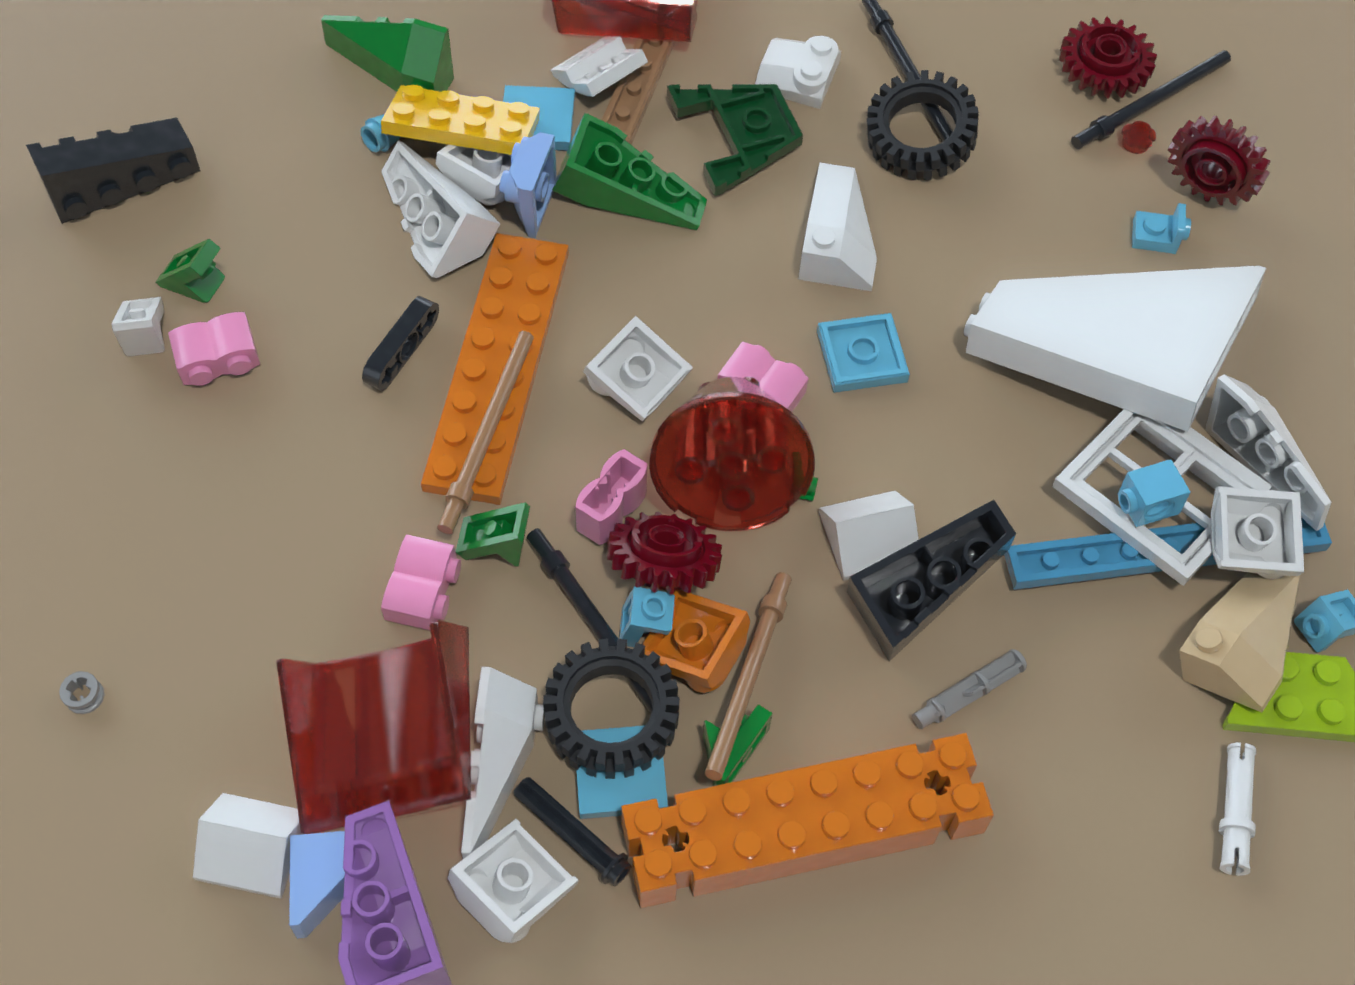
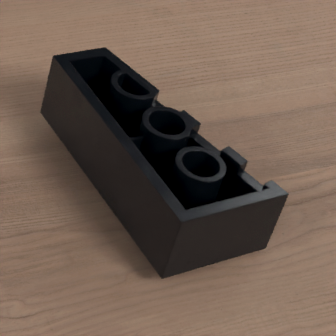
M177 117L132 125L128 132L115 133L111 129L96 132V138L76 141L74 136L58 139V145L42 147L40 142L26 145L62 224L201 171L194 148Z
M994 499L849 577L847 593L888 661L892 660L1010 549L1016 532Z

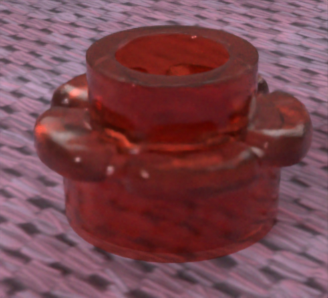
M1144 121L1128 123L1122 128L1121 134L1124 135L1122 145L1131 153H1144L1152 146V142L1156 141L1155 130Z

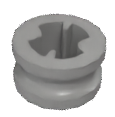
M84 671L75 672L66 677L59 690L62 702L76 714L93 712L101 705L105 696L104 688L100 682L97 681L94 675ZM83 685H86L90 693L86 698L81 695V700L78 701L73 693L78 687L83 690Z

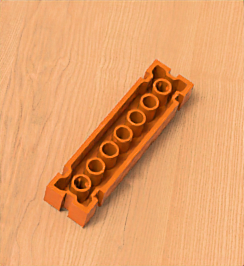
M967 733L934 739L928 752L924 753L918 752L915 743L674 794V805L659 809L657 798L622 805L621 825L628 856L633 857V878L640 909L676 901L677 889L690 886L693 897L932 845L935 843L939 832L948 830L950 840L985 833L994 814L983 782L974 784L971 782V777L977 767V763ZM669 844H677L678 847H682V851L674 852L673 847Z

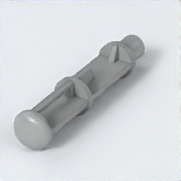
M1009 650L1008 653L980 670L973 672L970 676L941 694L927 700L926 707L912 715L914 723L919 729H923L933 722L941 723L945 721L947 717L983 695H987L991 690L1017 674L1024 672L1027 667L1024 656L1018 650Z

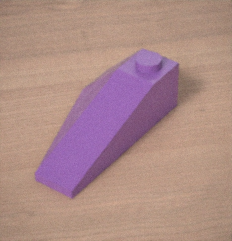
M390 801L346 816L343 870L345 871L343 900H341L342 935L338 954L345 984L451 985L443 955Z

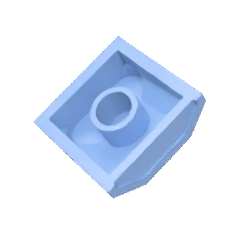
M542 132L530 138L523 137L521 143L516 142L514 144L511 154L512 165L509 171H503L500 180V192L504 193L505 201L514 203L526 233L531 238H536L557 178L555 135Z

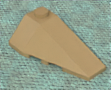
M1247 572L1200 619L1179 650L1183 681L1263 712L1283 680L1284 661L1289 645L1290 627L1295 611L1300 575H1284L1278 579H1267L1258 573Z

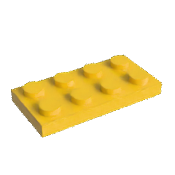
M401 85L381 120V133L511 155L516 142L521 143L523 137L530 138L533 136L539 122L540 108L529 106L523 102L508 103L496 101L487 96L471 97L459 95L450 90L435 91L424 89L419 85Z

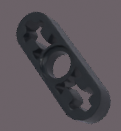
M417 296L410 303L367 360L362 372L364 383L381 391L388 388L435 325L439 314V305L422 296Z

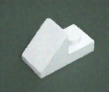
M162 297L122 302L111 325L113 333L125 355L137 356L164 352L165 347L160 327V320L164 313Z

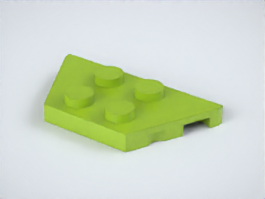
M1286 652L1283 680L1263 712L1234 702L1223 722V730L1355 742V671L1346 657Z

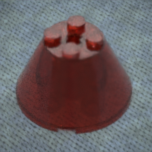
M723 377L703 383L692 397L663 421L651 444L649 469L658 495L671 510L676 512L678 509L682 513L694 518L695 524L699 526L705 525L707 528L722 531H742L765 526L790 512V506L801 495L805 496L810 488L815 471V456L812 440L802 422L789 409L761 388L760 383L755 378Z

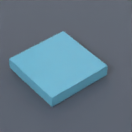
M505 85L503 102H523L529 106L540 108L539 122L533 136L540 132L555 135V150H568L572 139L575 89Z
M892 313L818 323L817 334L834 393L908 382L910 374Z
M646 725L581 731L597 741L613 743L634 737ZM654 757L651 767L645 771L640 766L634 768V775L626 778L624 771L615 772V779H605V772L597 771L596 777L587 775L586 767L580 766L579 770H576L580 819L621 816L622 805L657 798L659 809L668 807L663 757L659 761Z

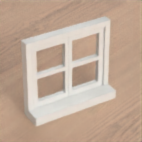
M1123 409L1055 478L1052 487L1184 586L1212 555L1211 518L1186 501L1182 512L1204 527L1205 530L1181 554L1144 525L1136 527L1129 514L1124 513L1120 507L1086 483L1085 480L1107 457L1111 458L1128 472L1142 468L1116 449L1135 430L1175 459L1174 465L1181 476L1189 470L1214 489L1217 487L1270 490L1272 485L1190 427L1187 432Z

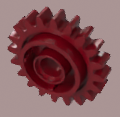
M1093 17L1089 26L1085 22L1080 21L1077 29L1070 28L1068 35L1064 36L1059 55V61L1063 62L1061 71L1070 72L1069 82L1080 80L1079 90H1083L1087 86L1091 87L1092 96H1095L1098 91H1104L1105 97L1109 99L1112 91H1115L1120 98H1124L1126 90L1136 94L1139 86L1146 87L1149 78L1152 77L1157 54L1152 52L1154 43H1145L1147 34H1134L1137 26L1132 25L1126 28L1123 26L1124 21L1122 19L1117 24H1112L1110 18L1106 17L1104 23L1100 24Z
M1215 115L1209 123L1203 116H1199L1195 123L1188 120L1183 128H1179L1167 151L1172 153L1167 160L1168 163L1176 165L1171 173L1184 177L1180 185H1191L1193 187L1191 194L1196 195L1199 192L1204 194L1206 202L1211 197H1216L1218 204L1221 206L1227 198L1236 206L1240 199L1249 202L1253 195L1257 196L1270 174L1266 169L1271 162L1269 159L1262 158L1267 151L1265 147L1254 146L1259 138L1258 136L1246 137L1244 134L1247 127L1242 126L1238 130L1233 128L1232 119H1228L1225 125H1221L1219 118Z
M642 512L639 513L638 520L627 516L625 517L624 524H615L614 531H610L607 560L612 561V570H622L621 579L634 578L636 580L635 587L645 585L651 587V591L654 593L659 589L667 590L669 594H674L676 589H682L686 593H691L692 584L704 589L706 581L714 582L716 573H719L722 545L716 543L717 536L715 534H706L707 527L705 525L694 526L692 524L693 519L691 518L684 520L679 518L677 514L673 513L670 516L662 515L660 512L647 516Z

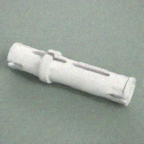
M1241 742L1231 743L1227 746L1225 814L1219 823V833L1223 835L1220 870L1231 875L1235 857L1237 858L1236 876L1250 873V839L1255 836L1256 825L1251 821L1256 748L1245 743V750L1241 760Z

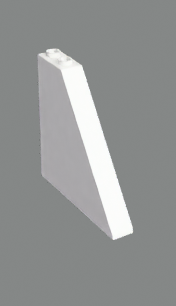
M1262 266L1000 280L991 294L987 292L984 294L977 315L971 314L967 320L964 329V336L968 337L966 353L1188 432L1258 296L1266 268Z

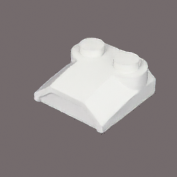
M814 36L806 42L774 38L771 40L761 62L755 84H777L784 99L820 109L840 62L841 51L837 43L826 36Z
M447 145L437 152L436 165L441 173L471 197L489 206L499 204L505 200L504 193L500 192V180L503 171H509L512 165L511 155L455 145Z
M635 316L594 357L583 372L587 375L588 383L595 392L611 396L633 415L644 421L678 386L693 367Z
M1217 487L1211 509L1212 554L1218 568L1258 573L1267 579H1278L1284 575L1299 576L1304 573L1300 492Z
M517 819L513 820L452 867L448 875V880L460 904L495 939L506 943H513L523 939L529 932L531 925L570 892L579 881L575 876L572 877L520 825L521 823Z

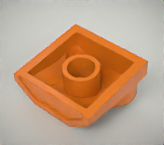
M676 589L674 593L672 630L668 635L650 632L642 644L645 646V654L649 656L654 651L660 656V665L667 664L672 671L671 674L685 679L693 690L703 693L711 692L724 683L745 647L750 618L747 611Z

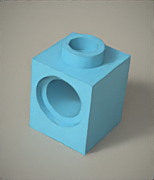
M1170 459L1127 472L1117 495L1123 512L1129 514L1135 526L1139 527L1180 514L1191 491Z

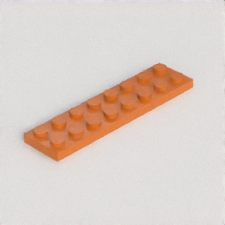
M496 233L422 477V492L446 496L451 483L457 481L519 332L527 331L533 335L534 339L472 485L474 494L471 500L496 505L501 504L569 256V245Z

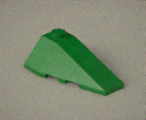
M324 15L321 19L327 46L396 92L401 85H419L424 89L446 91L454 80L449 30L446 27L416 18H405L402 23L390 22L388 17H378L375 22L363 21L358 16Z
M584 113L563 159L552 191L585 206L697 230L702 220L707 199L675 173H666L653 163L654 156L644 150L641 153L625 140L627 135L619 128Z

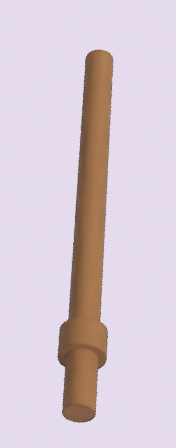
M527 331L519 332L456 482L451 483L445 500L447 505L437 526L438 530L445 534L453 533L462 509L468 508L474 494L472 485L534 339L533 335Z
M777 573L770 593L763 597L759 608L760 621L705 770L706 777L711 780L718 781L722 779L776 623L783 619L787 607L785 598L792 578L787 573Z

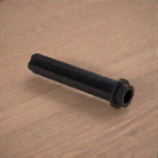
M530 777L524 778L516 786L513 792L514 796L602 874L600 878L602 883H611L613 886H617L625 879L632 868V865L627 862L628 856L625 853L617 855Z

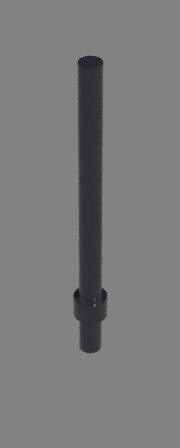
M862 0L871 16L870 23L877 34H881L903 74L905 75V73L913 71L914 78L921 79L919 71L893 28L894 22L888 11L882 10L877 0ZM921 103L941 140L945 141L952 134L953 130L940 107L931 103Z
M1223 50L1109 116L1102 115L1090 123L1089 128L1071 138L1074 148L1080 149L1094 140L1101 141L1113 134L1118 126L1231 61L1230 53Z
M540 528L532 530L527 535V539L542 559L540 565L549 578L557 580L598 640L608 638L609 646H617L618 637L568 569L570 563L560 550L553 548ZM625 676L652 714L651 699L646 690L638 682Z

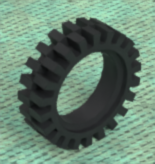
M921 70V79H915L913 71L905 73L904 83H902L899 76L891 79V88L884 83L879 88L880 95H873L871 106L869 105L867 110L868 145L870 150L873 149L875 160L881 159V165L887 171L894 165V175L899 177L902 176L905 169L908 170V179L916 180L917 171H924V180H932V170H937L939 177L947 175L948 165L953 171L960 168V159L966 162L970 158V150L974 151L979 116L978 106H975L976 99L973 94L968 96V87L964 83L957 88L958 79L950 76L948 81L944 83V73L936 71L934 80L929 79V70ZM916 103H931L942 107L949 112L956 124L954 131L945 141L926 148L911 147L903 144L892 134L889 126L897 112L904 107Z
M608 638L599 639L598 648L592 649L590 642L581 645V653L579 655H576L573 650L565 655V664L562 665L558 662L553 668V679L548 678L545 685L546 695H543L545 726L551 744L556 745L557 754L562 759L567 756L570 766L577 771L580 766L586 767V773L589 776L596 777L597 771L605 772V779H615V772L624 771L625 778L634 775V768L640 766L645 771L651 767L654 757L659 761L665 755L666 745L671 746L679 721L680 697H678V685L676 679H671L672 671L667 664L661 666L660 656L654 651L647 656L644 645L636 642L634 649L627 648V640L619 638L617 646H609ZM611 674L626 676L638 682L651 699L653 709L646 726L634 737L621 742L606 743L585 735L577 727L571 714V705L576 693L585 683L593 678Z

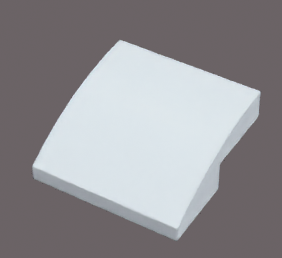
M605 36L551 69V72L557 80L568 88H574L577 93L593 97L648 61L642 49H626L620 36Z

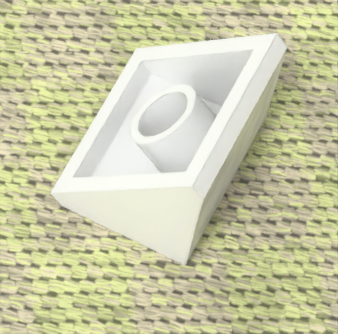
M896 491L820 507L818 511L843 581L919 540L914 504Z
M222 793L198 820L193 870L194 880L282 899L290 874V835L303 834L309 812Z

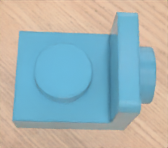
M1178 203L1173 216L1136 211L1133 218L1132 248L1176 254L1181 241L1188 239L1191 230V219L1186 218V204Z
M634 586L622 607L619 639H626L627 646L634 647L643 633L654 632L668 635L672 630L674 594L663 591L654 593L651 589Z
M1349 590L1319 596L1294 619L1295 625L1316 652L1325 651L1339 638L1355 634V598Z

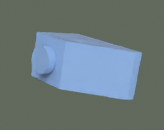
M345 831L290 835L289 926L297 939L306 938L343 899Z

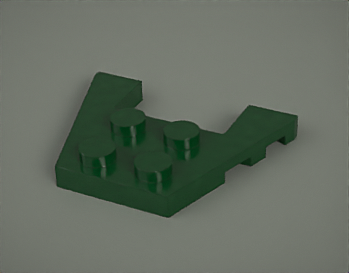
M680 84L667 86V97L677 118L713 110L734 153L732 156L704 163L703 173L714 196L724 193L802 145L803 133L777 84H732V89H713L711 84H698V89H680Z

